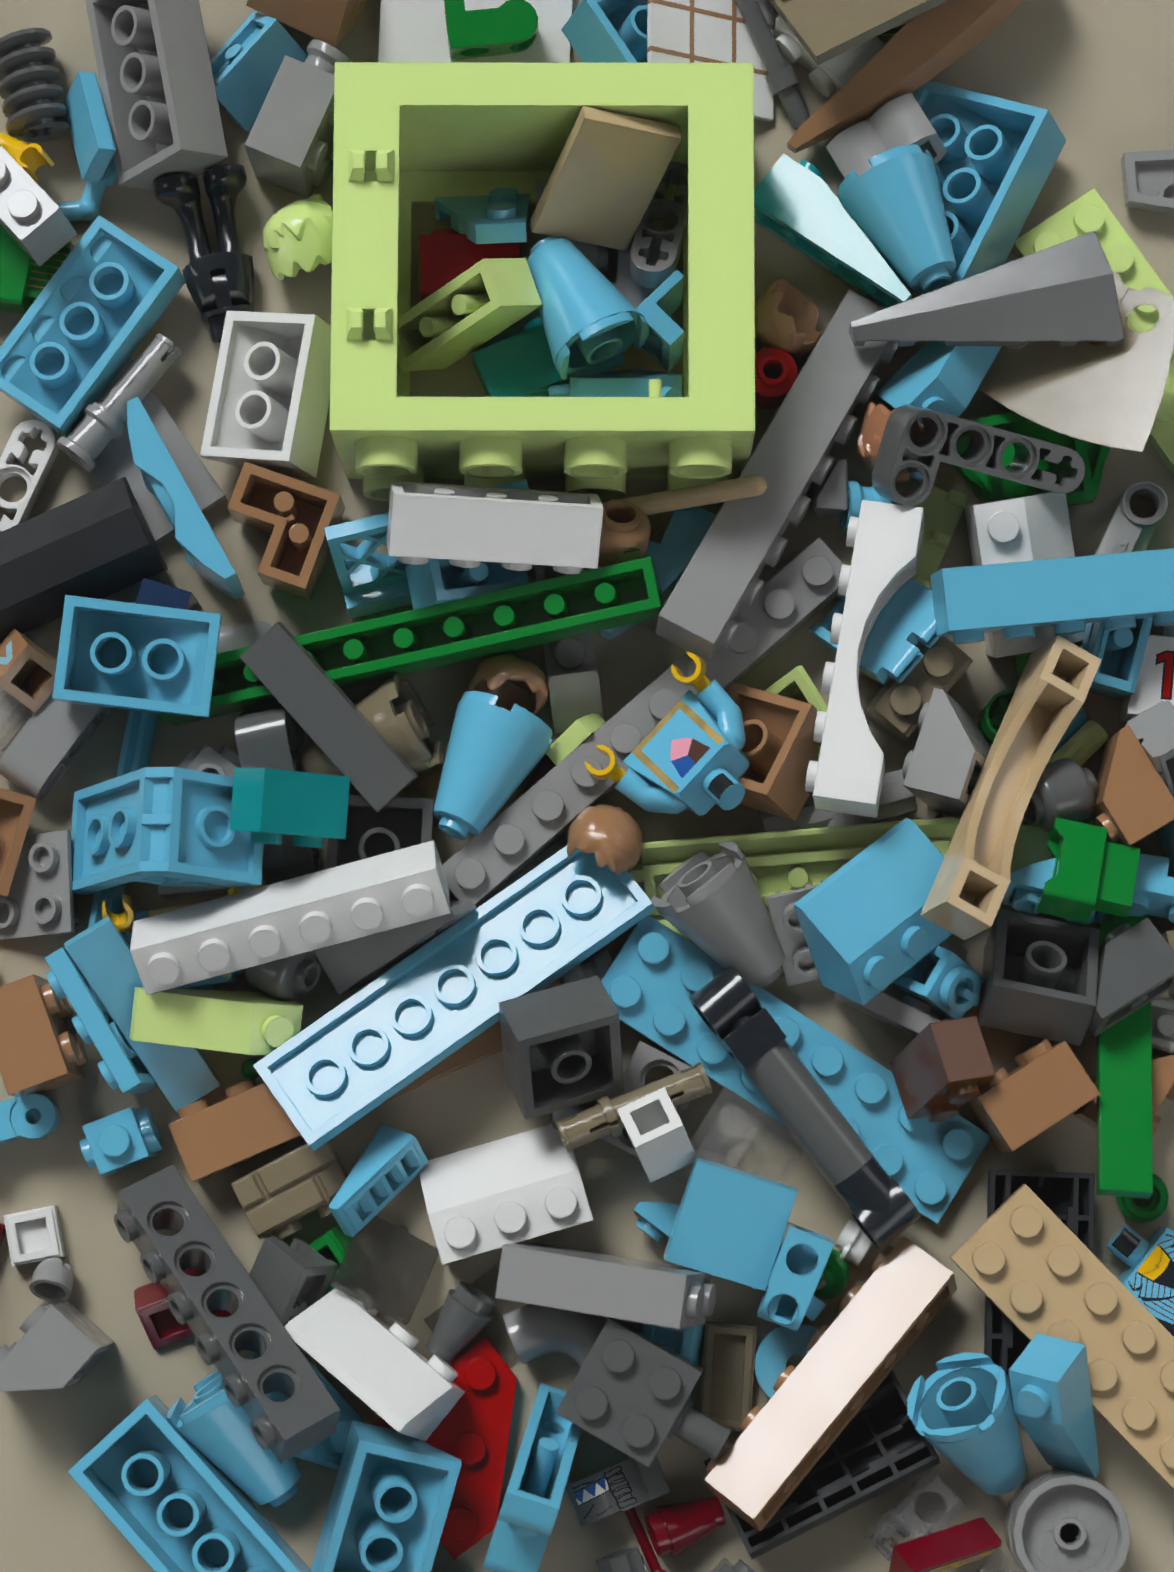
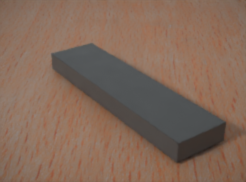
M276 622L240 656L243 662L344 776L350 777L352 785L376 812L381 811L418 777L282 622Z

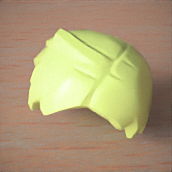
M320 194L289 203L273 214L263 229V249L265 250L273 277L283 281L284 276L296 277L300 269L305 272H312L319 264L328 265L332 262L333 209L323 200Z

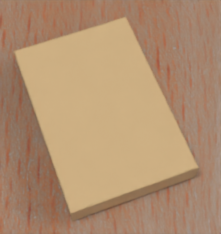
M582 106L530 219L532 232L626 251L682 139L680 127Z

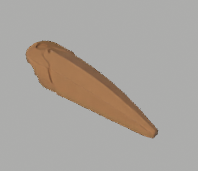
M948 0L910 19L870 61L798 127L787 142V148L793 153H798L841 133L854 124L870 118L888 101L912 93L972 49L994 30L1023 0Z

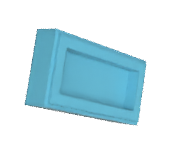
M78 71L63 104L67 108L66 118L71 128L70 134L82 181L99 182L116 151L98 78L94 72Z

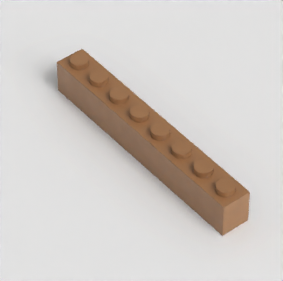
M559 979L551 983L543 990L560 986L561 983ZM500 1020L386 1101L503 1051ZM252 1078L226 1089L225 1093L228 1099L208 1106L206 1099H203L177 1110L180 1119L169 1123L168 1126L191 1182H200L303 1137L266 1083L256 1086Z

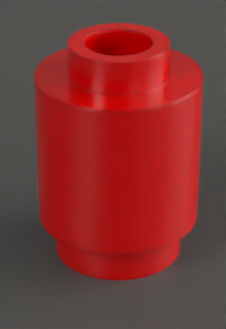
M771 347L762 349L755 354V404L766 409L780 407L796 381L798 375L797 365L788 352L780 348ZM772 373L779 378L769 379L764 374Z

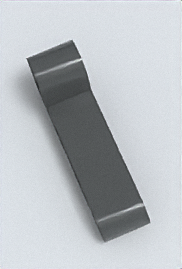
M903 405L897 407L887 420L872 471V483L880 496L904 506H915L928 498L941 461L1054 493L1066 494L1074 491L1081 484L1085 474V465L1079 453L1067 447L920 406ZM921 418L924 425L923 433L917 441L912 442L909 435L910 428L913 422ZM967 431L970 438L969 445L959 455L956 450V442L958 437ZM1013 444L1015 449L1014 458L1008 466L1004 467L1002 462L1003 452L1005 448ZM1039 459L1058 463L1056 472L1038 469ZM907 468L909 482L902 491L897 492L895 479L902 469Z
M281 703L245 709L236 718L234 728L241 768H269L303 772L299 750L304 744V729ZM282 835L281 845H263L262 869L266 885L323 870L319 848L293 846V836Z

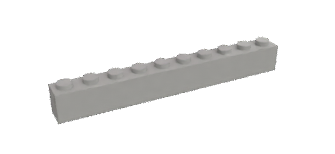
M820 538L816 539L763 585L750 609L743 605L741 606L734 619L740 623V626L728 649L725 651L718 647L710 662L704 660L707 669L705 676L710 682L716 679L727 692L732 682H740L837 597L840 571L843 563ZM687 653L674 663L682 671L684 677H690L696 670L694 660ZM670 666L488 824L479 835L472 838L442 864L449 892L457 901L472 900L476 908L480 907L568 832L570 825L583 809L588 806L594 807L599 805L616 790L614 787L617 783L610 778L598 780L587 770L585 761L596 770H603L610 763V757L602 754L595 746L604 745L609 747L617 758L618 766L626 771L629 767L623 762L624 759L689 689L695 695L699 692L694 685L678 681L673 676Z

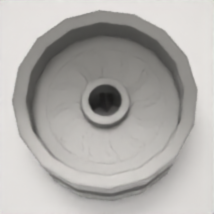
M1065 1469L1038 1473L1023 1482L1008 1503L1004 1520L1007 1547L1018 1566L1025 1572H1118L1126 1561L1131 1540L1127 1514L1112 1492L1087 1475ZM1067 1523L1075 1524L1076 1529L1069 1530L1072 1538L1066 1542L1060 1538L1062 1526Z

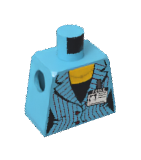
M1124 1224L1113 1235L1106 1246L1109 1251L1128 1265L1118 1277V1280L1174 1336V1231L1166 1227H1159L1146 1241L1131 1227Z

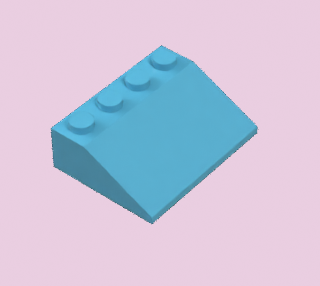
M928 81L916 89L913 96L947 151L945 156L935 164L956 261V269L950 275L951 281L947 284L950 285L1005 263L1066 139L1047 109ZM878 250V252L881 254V256L884 258L887 264L891 267V269L894 271V273L897 275L900 281L903 284L907 285V283L902 279V277L897 273V271L892 267V265Z

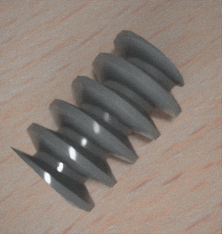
M44 28L22 29L0 38V96L4 99L2 105L3 113L8 118L6 130L9 135L25 142H45L60 139L68 134L71 129L68 123L55 122V120L66 115L67 108L61 103H51L61 98L64 93L61 86L47 84L58 79L60 73L57 67L46 65L54 61L56 53L53 48L40 47L52 40L50 31Z

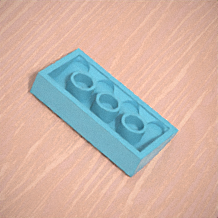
M98 215L1 345L0 391L62 436L68 437L85 417L83 410L86 406L93 402H98L185 284V278L179 267Z

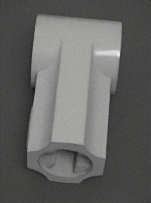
M1148 480L1137 481L1130 485L1117 501L1115 512L1094 555L1146 551L1159 521L1167 510L1168 500L1163 488L1157 483ZM1135 495L1147 497L1153 504L1154 511L1152 517L1140 518L1134 515L1129 505L1130 498Z

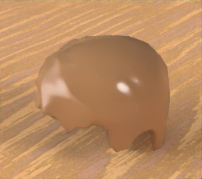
M779 278L768 286L755 305V334L766 347L780 348L788 352L792 357L809 354L817 345L826 327L822 331L817 332L818 307L783 278Z
M503 652L481 660L469 681L466 691L475 690L496 695L499 698L495 706L511 711L515 703L535 715L546 703L549 688L544 672L534 663Z
M612 805L588 806L582 810L569 827L567 855L570 857L578 850L586 854L593 853L600 868L607 864L610 870L617 876L626 871L630 873L642 854L643 834L639 824L628 812L623 811L621 807H614Z

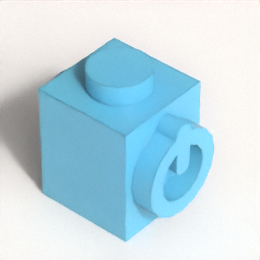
M937 946L892 983L909 996L933 1008L932 1011L954 1020L963 1018L967 1010L973 1005L977 1006L979 1004L980 988L985 978L956 954Z
M129 1107L85 1124L82 1128L86 1138L79 1140L80 1148L90 1169L97 1167L100 1175H112L158 1157L156 1151L164 1148L159 1128L148 1107L142 1109Z

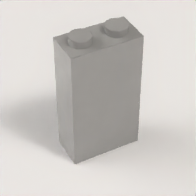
M531 1242L502 1246L495 1298L683 1329L702 1325L705 1323V1316L712 1315L716 1301V1286L710 1284V1274L687 1267Z

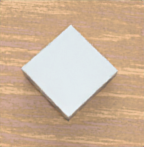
M57 1205L3 1215L12 1266L39 1262L46 1258L66 1256Z

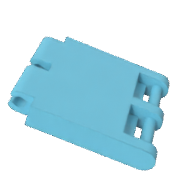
M910 578L895 592L880 611L867 637L860 662V669L882 684L888 677L899 683L906 678L924 656L922 653H919L920 650L915 645L920 642L926 647L931 648L940 638L936 634L932 590L915 579ZM837 595L839 601L820 624L814 622L807 630L816 640L837 653L838 644L830 643V632L828 629L832 625L834 613H842L844 611L846 596Z

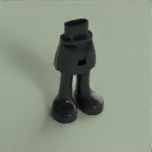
M241 164L214 166L205 170L202 175L205 191L213 211L218 253H212L202 214L198 178L187 173L172 174L159 178L153 184L156 198L162 204L172 207L180 217L185 232L190 262L182 270L190 295L201 313L202 322L209 323L213 343H221L226 311L254 312L251 305L254 286L252 256L242 252L235 218L236 198L245 187L247 181L245 168Z

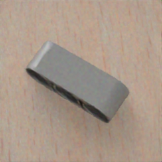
M52 692L36 713L32 714L0 758V774L25 793L40 801L56 785L112 708L60 702L52 698Z

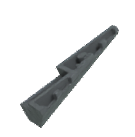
M1095 230L851 321L849 326V334L854 346H864L866 341H898L899 346H914L916 341H945L946 346H1025L1028 341H1060V346H1075L1078 341H1105L1107 346H1118L1124 340L1114 274Z

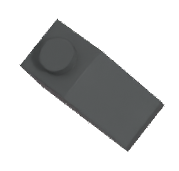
M1148 918L1133 927L1129 923H1124L1111 931L1103 940L1105 947L1098 960L1096 1008L1087 1028V1031L1093 1038L1174 988V950Z

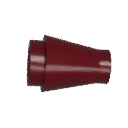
M712 1496L703 1500L655 1506V1512L645 1516V1523L657 1555L662 1556L670 1553L674 1557L716 1529L726 1526V1518L718 1498Z

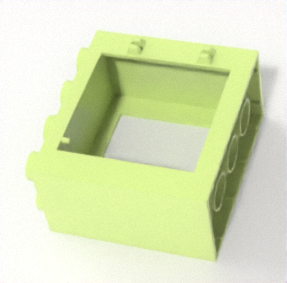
M335 62L330 433L346 478L363 479L364 497L379 501H389L391 481L424 483V479H464V486L494 487L523 479H565V492L598 494L600 501L606 502L611 499H622L626 496V479L667 480V491L739 478L750 459L755 434L754 63ZM582 106L679 126L682 139L670 162H680L688 166V224L683 240V275L685 276L683 290V330L685 331L683 344V397H662V380L660 379L649 380V397H410V371H402L398 360V317L411 309L412 205H435V197L489 195L488 192L496 188H515L518 190V194L530 193V205H536L535 181L549 180ZM669 185V188L666 190L665 199L673 200L677 185Z

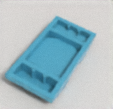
M139 397L131 399L127 402V428L134 465L140 468L147 490L156 496L175 531V539L186 552L187 562L214 587L234 600L245 595V592L234 568Z

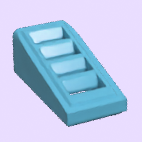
M385 1124L379 1127L329 1204L330 1211L345 1235L353 1238L425 1167L428 1159L413 1135Z

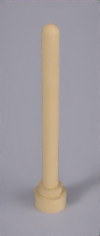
M753 475L624 498V500L634 503L646 515L759 496L766 491L767 481L760 475Z

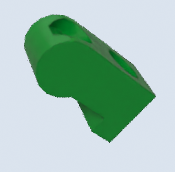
M444 0L450 60L521 52L531 47L537 38L538 16L536 10L530 3L524 0H508L499 8L465 11L464 0Z

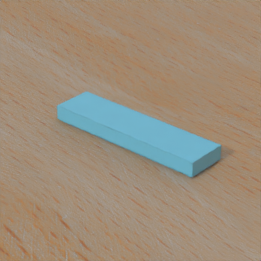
M109 915L64 943L65 949L176 1113L177 1110L192 1104L220 1086L219 1079L199 1049L132 1041L129 1038L135 987H143V984L132 958L130 946Z

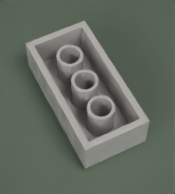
M85 0L103 101L116 147L113 157L118 185L154 191L153 184L159 178L180 173L195 176L227 158L225 137L199 0Z

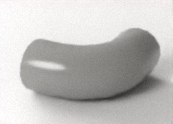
M533 1304L503 1314L511 1342L522 1364L548 1353L559 1352L569 1355L581 1368L607 1322V1319L603 1316Z

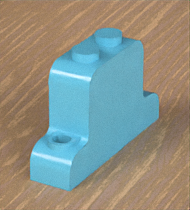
M540 1383L482 1568L494 1572H538L560 1508L582 1429L556 1413L567 1393L565 1390Z

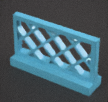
M526 479L493 487L529 490ZM388 512L324 528L350 619L412 604L405 567L409 564L398 561L397 556L374 552L380 545H387ZM359 538L365 539L357 547L343 543ZM533 566L531 570L527 571L528 576L534 575Z

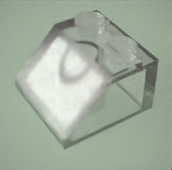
M725 1086L719 1092L690 1139L698 1158L785 1184L805 1152L785 1125ZM694 1163L670 1173L668 1176L686 1187Z

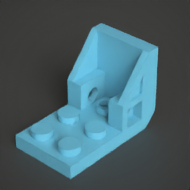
M144 767L74 792L71 829L73 893L87 895L132 881L171 887L252 888L261 885L264 844L250 843V832L230 831L234 777L178 767Z

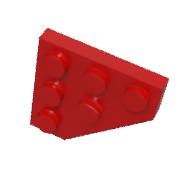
M487 1336L449 1364L458 1373L453 1382L465 1392L428 1439L423 1441L460 1459L462 1462L440 1542L454 1560L495 1529L499 1514L518 1377ZM381 1417L371 1424L395 1430Z

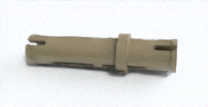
M700 1062L695 1063L694 1066L653 1081L609 1100L608 1096L597 1099L598 1105L562 1120H556L555 1124L567 1153L573 1151L572 1149L609 1134L612 1138L622 1135V1129L625 1127L617 1109L665 1087L674 1107L706 1094H712V1087L703 1065Z

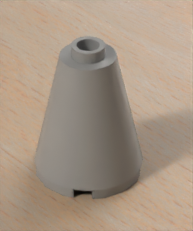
M725 841L717 844L722 852L709 857L702 850L679 865L659 885L664 892L662 898L660 899L653 895L651 901L662 917L726 970L728 967H732L748 986L756 985L761 988L772 983L782 973L780 966L785 960V954L743 851L739 849L735 842Z

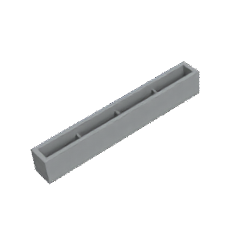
M850 290L847 291L739 478L753 475L764 477L767 481L766 491L759 496L724 502L659 613L655 631L656 635L691 653L699 655L708 662H710L718 647L725 651L728 649L740 626V623L734 620L742 605L750 609L756 601L764 584V581L758 579L766 564L775 567L788 542L787 539L782 537L789 523L798 526L803 519L811 502V499L805 496L813 482L820 486L824 482L835 458L829 456V453L836 442L845 445L858 418L852 416L853 411L859 402L868 405L881 379L875 376L876 371L881 363L890 366L900 348L898 341H866L864 346H854L849 334L851 321L886 308Z

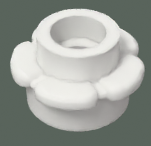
M850 1219L834 1246L842 1250L840 1255L842 1260L845 1258L859 1266L873 1243L858 1224Z

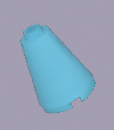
M910 144L894 147L868 159L872 167L859 177L854 169L840 184L838 198L842 206L912 290H923V292L928 293L945 287L951 281L950 275L956 269V261L935 163L930 152L926 149L925 153H923L919 145Z
M547 237L532 247L527 263L543 304L538 309L554 366L561 379L566 380L567 374L575 377L609 372L626 361L622 352L633 343L637 350L641 348L650 333L644 316L641 313H637L639 311L570 240Z
M475 690L464 692L457 704L433 808V815L440 821L438 828L447 835L460 840H465L467 835H479L549 750L553 740L550 739L553 734L551 728L525 708L515 703L511 711L495 706L499 698L498 696Z
M963 1352L941 1359L935 1363L938 1368L936 1372L926 1380L921 1374L914 1382L907 1398V1415L912 1421L915 1430L983 1492L989 1495H1003L1013 1491L1023 1482L1027 1473V1465L1017 1417L1014 1414L1011 1386L1007 1374L1001 1366L992 1361L991 1357L983 1353Z
M250 1355L248 1359L256 1358L254 1355ZM217 1369L193 1386L196 1393L193 1396V1400L187 1405L180 1397L167 1412V1419L181 1435L258 1505L270 1502L272 1507H277L294 1496L299 1489L296 1483L302 1473L295 1457H292L280 1464L271 1449L265 1451L257 1445L258 1442L251 1430L250 1423L252 1420L242 1406L236 1408L230 1402L223 1388L222 1380L224 1378Z

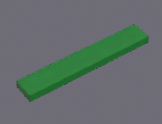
M1106 913L1102 923H1096V929H1100L1098 960L1105 947L1103 940L1111 931L1124 923H1129L1133 927L1146 918L1150 920V915H1128L1127 917ZM1151 1002L1096 1036V1088L1100 1092V1095L1096 1097V1195L1150 1199L1153 1194Z

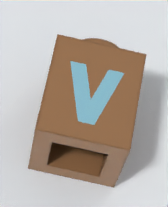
M13 628L0 644V687L36 713L53 692L57 661L53 656Z

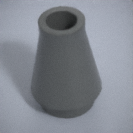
M461 1281L456 1290H449L426 1348L445 1362L452 1363L456 1355L493 1319L490 1312L495 1306L494 1300L478 1287Z

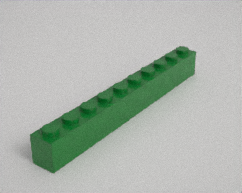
M645 557L583 571L580 574L565 575L294 637L337 686L342 689L383 680L395 673L405 675L656 619L664 607L656 566L651 557ZM249 646L217 654L209 717L158 713L159 719L176 726L244 711L245 709L279 703V701L240 658L251 647Z

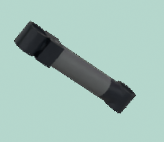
M728 967L689 997V1001L701 1019L719 1039L718 1041L739 1069H743L848 1207L849 1213L858 1226L879 1250L921 1218L919 1211L907 1194L887 1174L785 1038L787 1036L765 1007L762 1008L755 994L732 967Z

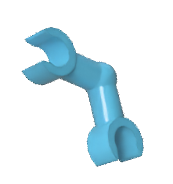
M112 158L108 170L99 182H86L81 200L56 203L69 222L93 221L97 218L106 187L112 185L117 180L114 158Z

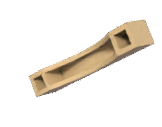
M1056 635L1030 654L920 916L963 940H967L992 927L1010 883L1013 850L1029 801L1056 746L1087 697L1101 663L1100 658L1060 635Z

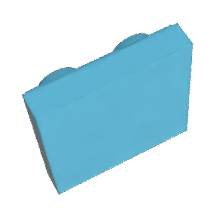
M696 1157L664 1252V1260L765 1291L798 1193L797 1189Z

